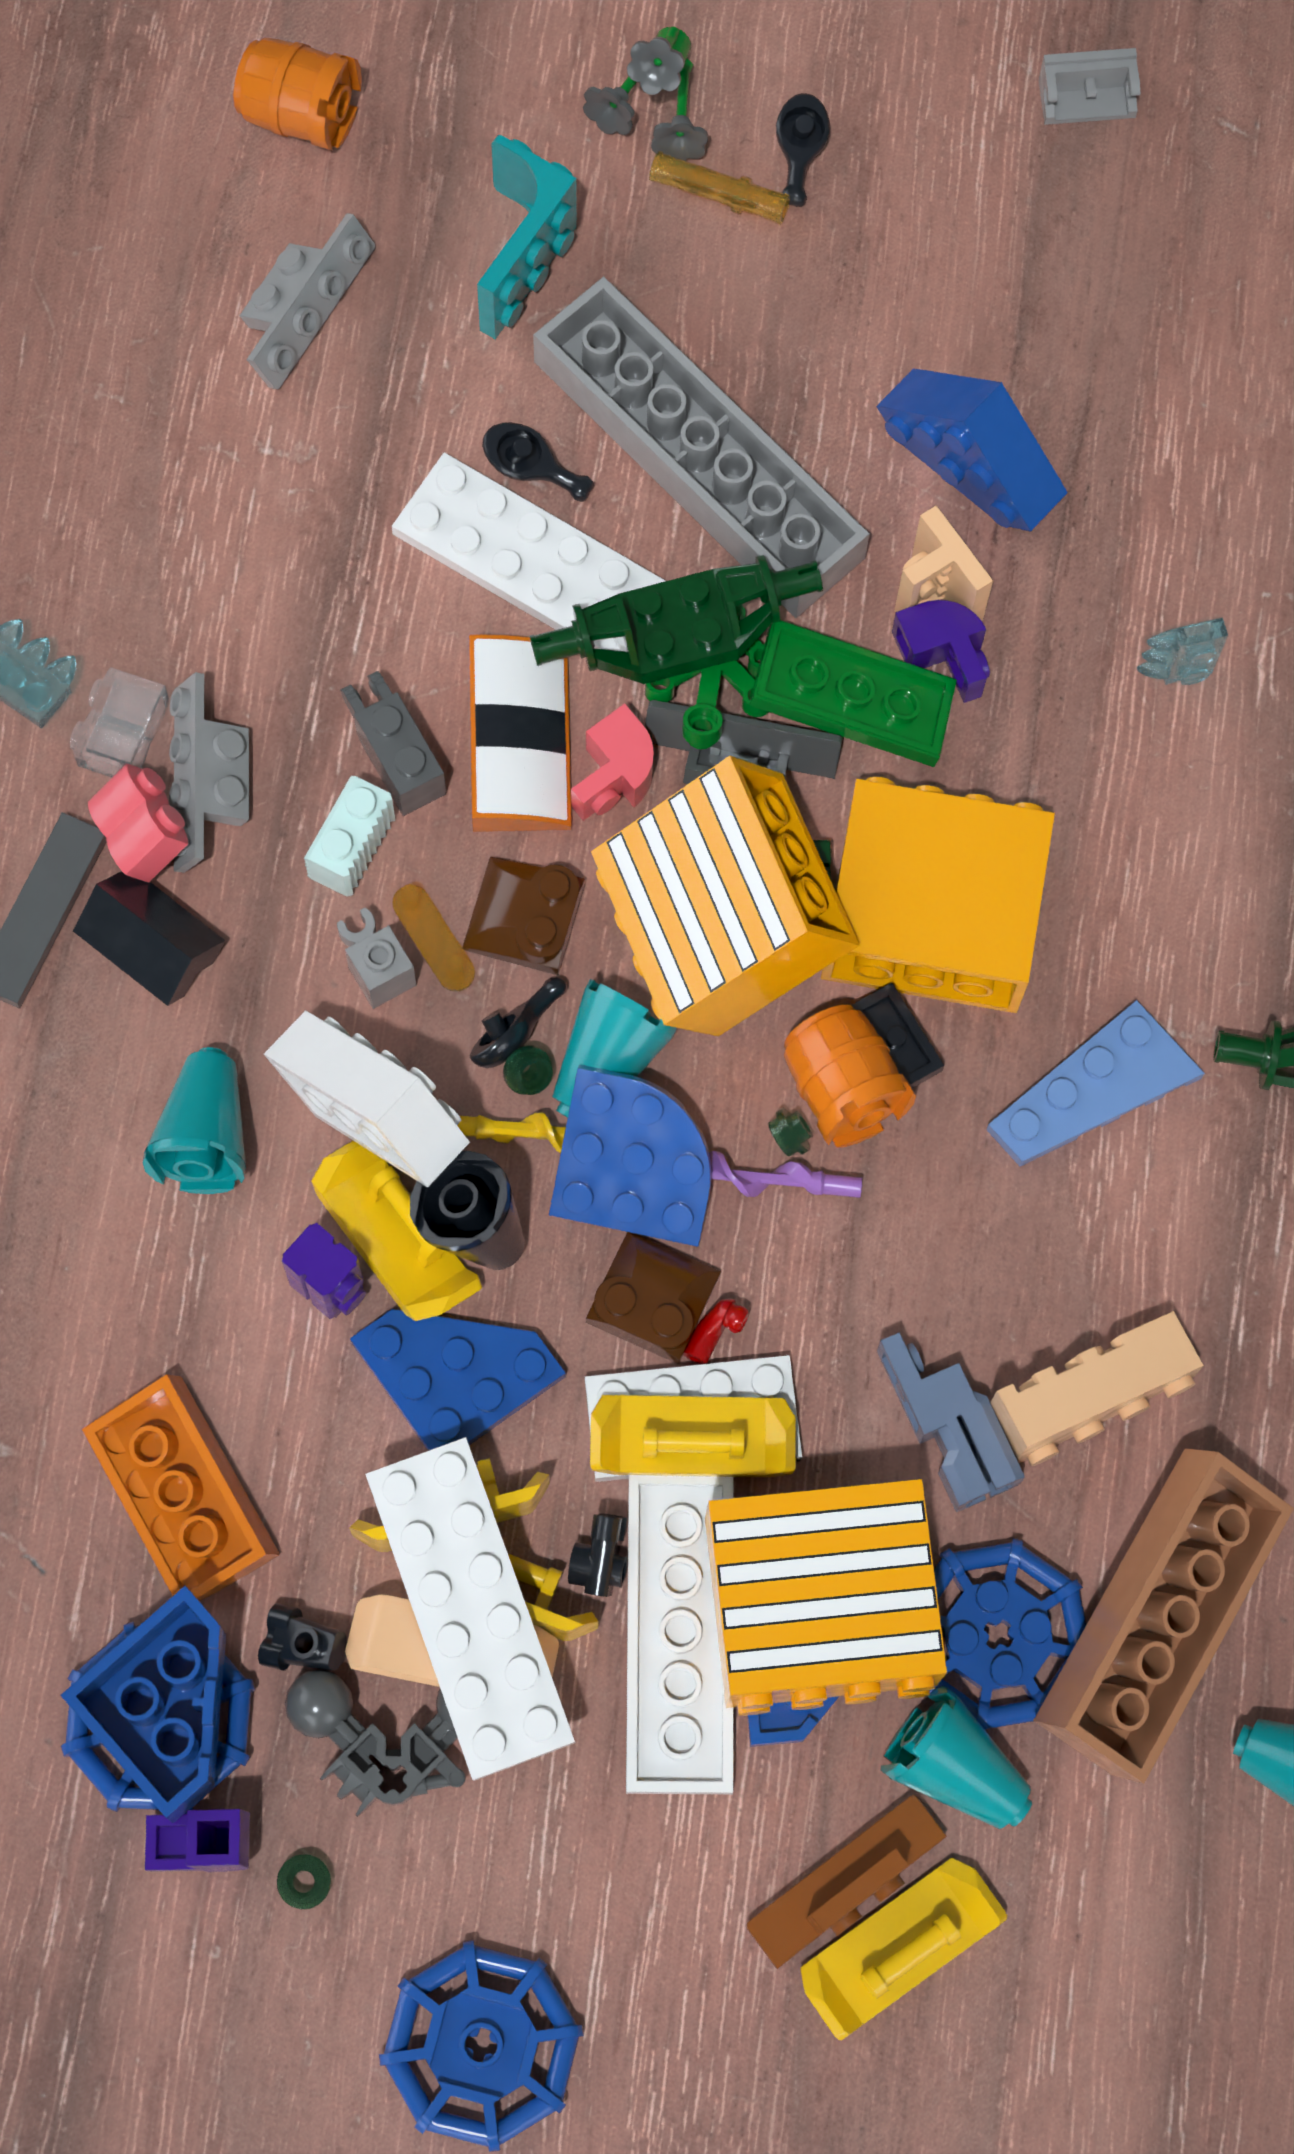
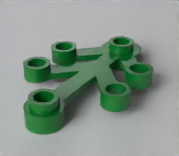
M742 604L735 607L738 622L744 619L746 614ZM757 639L745 652L749 657V673L737 660L647 683L645 684V696L649 701L669 702L674 696V688L701 673L696 705L689 707L684 713L682 734L692 747L708 749L719 741L722 734L723 718L720 711L716 709L721 675L742 696V709L747 715L762 717L769 713L749 706L755 684V679L752 676H757L759 663L756 661L761 660L764 645ZM663 685L667 688L659 690L655 689L653 686Z

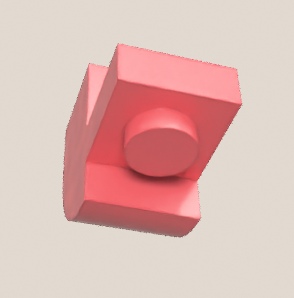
M624 703L586 731V750L600 768L571 788V807L583 821L594 813L602 815L608 812L618 803L621 793L635 807L642 801L650 788L654 756L652 740L644 725Z

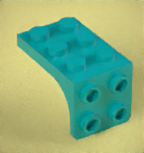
M497 135L491 143L493 185L498 192L523 206L529 213L477 283L480 331L495 340L505 326L511 328L516 323L523 310V301L531 290L537 292L542 287L549 273L548 266L556 255L562 257L567 252L574 239V230L577 227V178L562 164L557 162L549 163L535 155L522 141L517 139L509 140L502 135Z

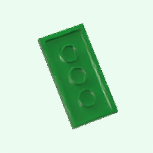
M780 620L779 622L771 623L768 628L749 706L935 767L940 758L957 680Z

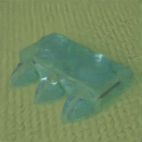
M1223 618L1175 628L1148 639L1147 644L1153 648L1142 653L1143 659L1147 660V662L1137 666V671L1150 678L1164 680L1165 685L1180 681L1182 685H1193L1204 681L1212 674L1228 637Z
M21 619L11 620L0 625V700L42 729L72 693L70 685L76 672V658L73 655L65 656L44 667L50 652L49 638L43 637L32 640L20 649H17L23 636V621Z

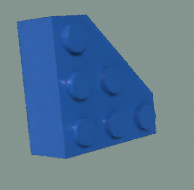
M913 368L876 406L886 421L885 429L891 438L908 449L940 475L945 482L956 488L1002 527L1032 531L1068 493L1002 382Z
M186 1586L180 1589L60 1695L159 1811L172 1823H175L215 1786L226 1633Z

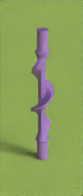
M712 1151L709 1153L711 1179L732 1181L746 1197L758 1196L769 1185L803 1187L814 1195L825 1194L861 1198L862 1177L824 1174L822 1170L811 1172L802 1163L792 1161L779 1166L771 1173L733 1170L729 1168L721 1152Z

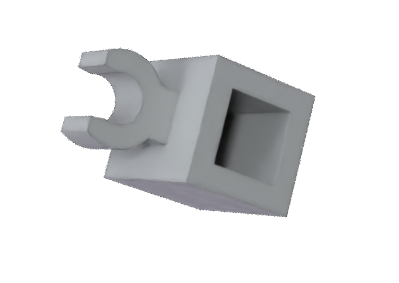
M363 908L360 910L362 921L365 923V928L357 933L349 931L343 920L337 922L340 939L349 946L345 949L348 968L372 1009L415 987L416 979L414 966L390 926L388 925L376 932L373 914L367 908Z

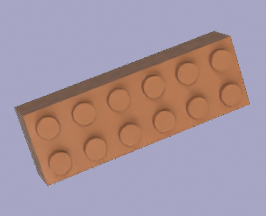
M1184 1449L1033 1721L1110 1775L1144 1784L1294 1508L1221 1453Z

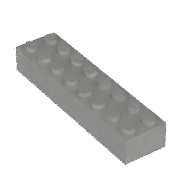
M604 276L533 334L534 362L741 565L755 564V557L764 555L768 567L772 568L773 572H777L816 560L822 579L823 591H816L781 601V604L795 618L801 615L865 559L870 533Z

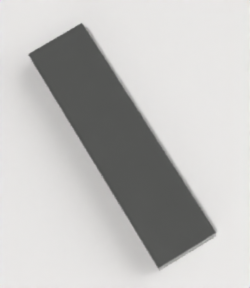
M63 812L61 813L0 930L1 1001L19 1009L21 1008L106 843L107 838L98 827Z

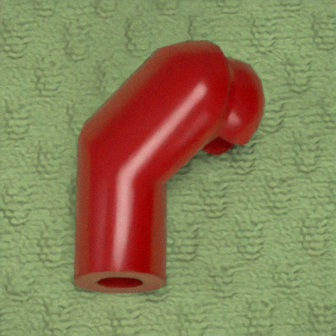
M722 1299L698 1323L683 1355L698 1365L707 1364L725 1328H728L733 1333L743 1330L749 1317L748 1309L737 1305L735 1299Z

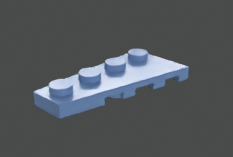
M1136 1000L990 1122L986 1130L1021 1167L1076 1140L1078 1136L1099 1126L1103 1127L1144 1104L1146 1106L1163 1098L1165 1094L1179 1087L1188 1086L1202 1079L1205 1073Z

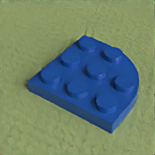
M579 1065L549 1215L698 1247L711 1187L710 1154L703 1133L700 1132L692 1117L684 1109V1105L671 1093L655 1083L628 1074Z

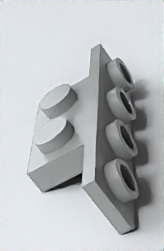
M347 213L323 249L289 243L286 249L278 256L275 265L262 284L254 291L251 300L239 315L249 328L265 331L246 360L269 388L278 390L375 249V243L354 214Z
M197 672L176 687L170 699V713L174 716V736L170 743L169 756L170 760L174 762V782L170 788L169 804L183 817L185 821L183 828L188 837V845L174 858V871L185 873L204 859V820L235 826H242L249 821V728L204 720V674Z

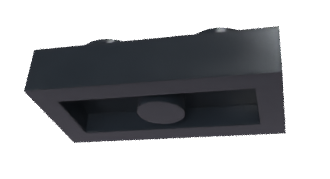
M893 983L852 1004L855 1010H860L864 1013L878 1035L886 1042L890 1049L889 1054L899 1074H903L912 1088L943 1071L945 1065Z

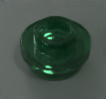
M534 1045L523 1046L515 1050L508 1057L503 1069V1077L507 1086L514 1092L522 1095H535L542 1092L550 1084L553 1076L550 1057L545 1051ZM530 1065V1067L528 1068V1070L523 1073V1071L525 1070V1068Z
M784 1107L776 1111V1118L768 1122V1126L781 1150L788 1157L797 1152L803 1155L810 1151L807 1140L813 1137V1134L804 1117L798 1111L791 1114Z
M308 1854L296 1855L287 1860L282 1865L277 1876V1889L281 1898L289 1906L300 1910L312 1909L320 1905L328 1896L331 1888V1875L327 1866L319 1858ZM302 1872L311 1873L315 1881L313 1888L306 1893L297 1891L294 1884L296 1877Z

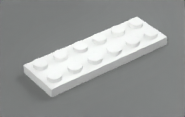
M445 452L392 525V534L555 630L572 626L571 621L575 620L572 605L580 604L581 609H584L619 593L665 582L659 576ZM623 636L594 640L595 649L627 652Z
M466 1437L365 1474L472 1780H478L574 1744V1737Z
M629 1475L626 1794H733V1708H726L705 1526L708 1501L733 1498V1477Z

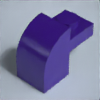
M947 600L927 601L895 612L892 634L904 662L925 669L946 661L953 679L957 680L956 687L963 703L982 697L987 677L990 676L988 662L984 653L980 650L986 628L974 612L959 603Z
M241 1809L187 1810V1814L182 1815L175 1823L170 1822L164 1815H146L145 1871L225 1872L249 1869L250 1812Z

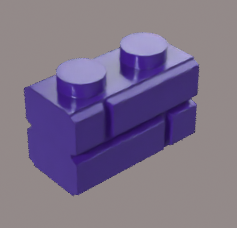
M318 1223L310 1224L282 1254V1264L290 1286L305 1299L311 1298L312 1304L329 1319L337 1318L341 1312L346 1316L349 1315L365 1297L366 1291L363 1290L364 1280L358 1257L343 1244H336L335 1238Z

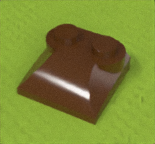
M490 857L463 943V950L559 975L584 891L585 878L575 876L570 869L561 865L538 867Z
M627 1232L603 1283L596 1291L594 1302L586 1317V1323L680 1364L683 1353L698 1325L721 1275V1271L639 1234Z

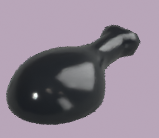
M807 93L797 94L790 98L783 105L776 122L777 141L788 163L787 184L780 194L781 202L785 205H794L796 207H802L806 203L807 196L804 190L806 170L812 160L824 148L830 132L829 118L824 105L817 97Z
M504 422L489 428L483 437L482 447L486 458L498 472L506 477L519 481L544 480L552 482L569 491L571 496L580 502L585 501L588 498L589 492L593 489L594 482L588 476L576 475L560 466L555 460L546 440L540 433L528 426Z
M558 977L549 978L529 1000L502 1017L500 1012H495L485 1017L482 1023L486 1032L474 1045L470 1053L471 1061L479 1067L493 1068L514 1057L529 1039L541 1015L565 993L567 989L566 982Z

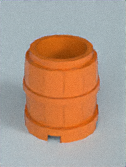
M263 38L260 41L254 40L246 48L238 65L233 92L234 107L237 113L242 114L247 122L271 130L274 134L310 140L312 145L332 150V147L339 148L348 136L358 107L349 104L352 90L361 92V67L358 59L338 53L330 55L303 43H293L273 38Z
M842 1004L814 1014L794 1028L785 1039L784 1058L796 1083V1090L800 1097L807 1102L818 1119L817 1127L828 1145L833 1141L837 1148H843L872 1138L884 1131L880 1123L882 1120L893 1113L898 1121L914 1105L916 1094L903 1074H899L889 1054L890 1049L888 1045L878 1035L864 1013L860 1010H855L852 1005Z

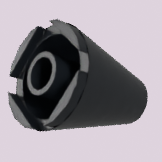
M468 1150L461 1151L429 1187L416 1181L410 1196V1217L425 1241L436 1248L492 1270L506 1269L519 1260L524 1251L525 1239L510 1182L503 1169L487 1155Z

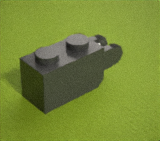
M376 671L367 677L369 687L372 693L377 696L378 702L365 708L359 693L351 684L340 689L354 718L356 733L364 750L388 792L391 793V797L402 816H405L446 795L444 772L398 692L392 694L379 671Z

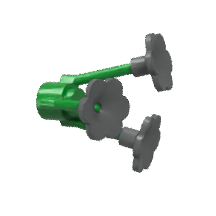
M674 26L665 27L650 42H636L630 51L632 60L627 66L628 77L624 83L614 89L605 87L601 90L596 87H589L584 94L586 103L583 106V111L589 119L596 121L601 131L606 134L618 132L619 134L627 135L633 128L631 119L634 117V110L627 103L629 100L628 93L637 82H640L642 90L649 95H656L662 89L673 91L678 87L676 116L673 117L671 123H660L655 126L654 138L651 142V148L654 153L666 155V158L673 163H683L688 158L699 159L703 157L706 149L705 144L708 141L707 131L701 127L693 126L690 119L686 116L689 75L693 68V63L687 58L691 50V42L686 33Z

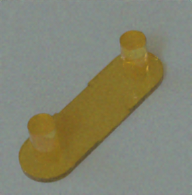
M408 884L401 887L393 897L394 912L436 978L449 991L459 992L467 989L474 981V966L443 920L426 891L419 886Z

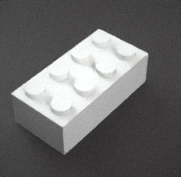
M305 1010L264 1053L266 1058L315 1117L426 1187H429L470 1143L457 1126L461 1121L460 1116L446 1102L441 1099L436 1100L432 1095L436 1086L421 1070L412 1067L407 1071L405 1066L385 1049L378 1054L375 1047L362 1035L355 1033L350 1037L349 1033L329 1016L323 1021Z

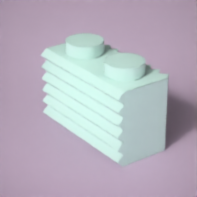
M350 776L304 857L309 878L346 897L354 895L352 888L358 887L357 880L363 878L362 871L368 870L366 863L372 862L371 855L377 853L376 847L381 845V838L386 837L385 830L391 829L390 822L395 821L391 793L356 776Z

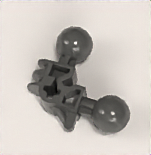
M320 1669L306 1672L295 1679L288 1689L285 1709L287 1718L294 1729L308 1737L318 1739L329 1737L343 1751L338 1759L323 1773L320 1780L322 1781L335 1774L343 1783L337 1797L341 1800L353 1793L362 1802L356 1813L357 1817L376 1799L385 1804L395 1806L404 1804L413 1796L428 1794L427 1790L448 1786L458 1788L465 1783L466 1777L464 1772L444 1754L458 1737L441 1689L438 1690L436 1700L437 1714L422 1729L414 1723L401 1736V1749H387L386 1736L373 1723L366 1729L351 1714L353 1707L351 1690L344 1679L335 1673ZM369 1755H373L385 1768L389 1767L394 1772L401 1767L406 1769L407 1773L403 1777V1781L407 1786L405 1791L400 1794L394 1789L386 1794L382 1792L380 1788L384 1785L385 1780L381 1775L380 1769L369 1759ZM435 1770H437L440 1773L438 1775L430 1776Z

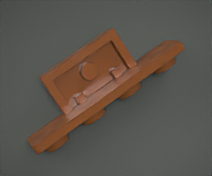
M912 1795L748 1921L746 1929L774 1967L778 1969L829 1928L838 1936L863 1917L856 1907L870 1896L874 1895L878 1902L881 1903L904 1885L905 1882L899 1874L947 1836L919 1799Z

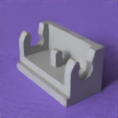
M1136 48L1044 55L1038 82L1045 125L1136 118L1138 112L1136 96L1141 94Z

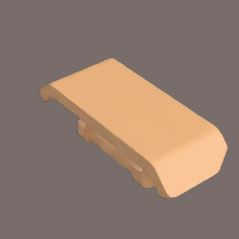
M375 1595L360 1599L356 1605L345 1648L350 1668L440 1687L410 1600L389 1595ZM533 1625L551 1676H553L559 1648L558 1639L544 1629Z

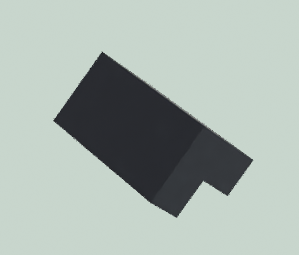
M122 871L95 885L73 929L75 934L167 1006L185 996L196 973L214 963L225 942L223 938L154 884L127 876Z

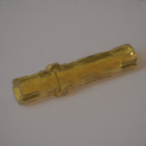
M658 151V154L655 155L651 165L650 181H656L730 206L733 213L741 215L745 211L775 221L780 225L787 214L790 195L753 184L750 177L742 175L738 179L666 155L661 151Z

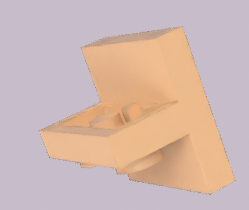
M937 506L920 515L912 558L903 567L894 611L898 612L927 601L947 600L967 607L983 621L993 580Z

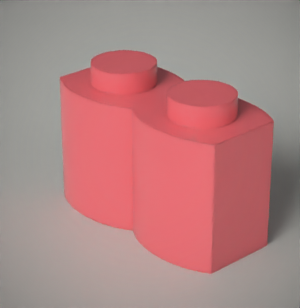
M126 763L88 801V809L95 824L107 838L109 852L121 871L127 876L149 883L188 845V837L183 828L185 821L181 814L169 805L164 792L166 785L155 771L150 768L141 769Z

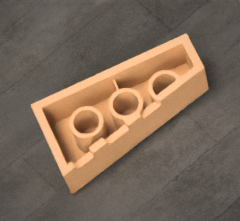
M1174 1311L1119 1335L1110 1342L1112 1347L1105 1351L1101 1346H1097L1079 1353L1064 1365L1066 1370L1059 1374L1052 1366L1035 1373L1032 1379L1019 1387V1393L1013 1384L998 1390L990 1404L1018 1463L1029 1460L1032 1467L1041 1464L1059 1453L1056 1445L1072 1437L1075 1438L1077 1444L1085 1442L1105 1430L1102 1422L1118 1414L1123 1421H1126L1150 1408L1148 1399L1162 1392H1165L1169 1399L1193 1387L1195 1382L1192 1377L1196 1376L1204 1365Z

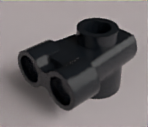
M604 1513L593 1515L590 1536L592 1538L591 1545L576 1542L572 1549L568 1569L569 1584L584 1586V1593L603 1597L612 1596L613 1586L622 1588L627 1570V1556L619 1555L621 1541H624L627 1517Z
M279 1603L271 1607L267 1617V1636L262 1641L258 1651L260 1665L285 1671L290 1665L332 1671L340 1667L346 1659L347 1637L344 1632L303 1618L302 1611L299 1608Z

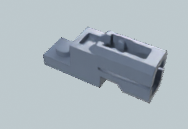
M900 1332L881 1340L877 1353L919 1444L935 1438L944 1460L938 1475L955 1511L958 1512L985 1501V1495L988 1493L990 1498L1020 1485L1025 1478L1024 1473L987 1396L972 1391L960 1364H955L921 1379L919 1373L924 1371V1366L913 1343L905 1345Z

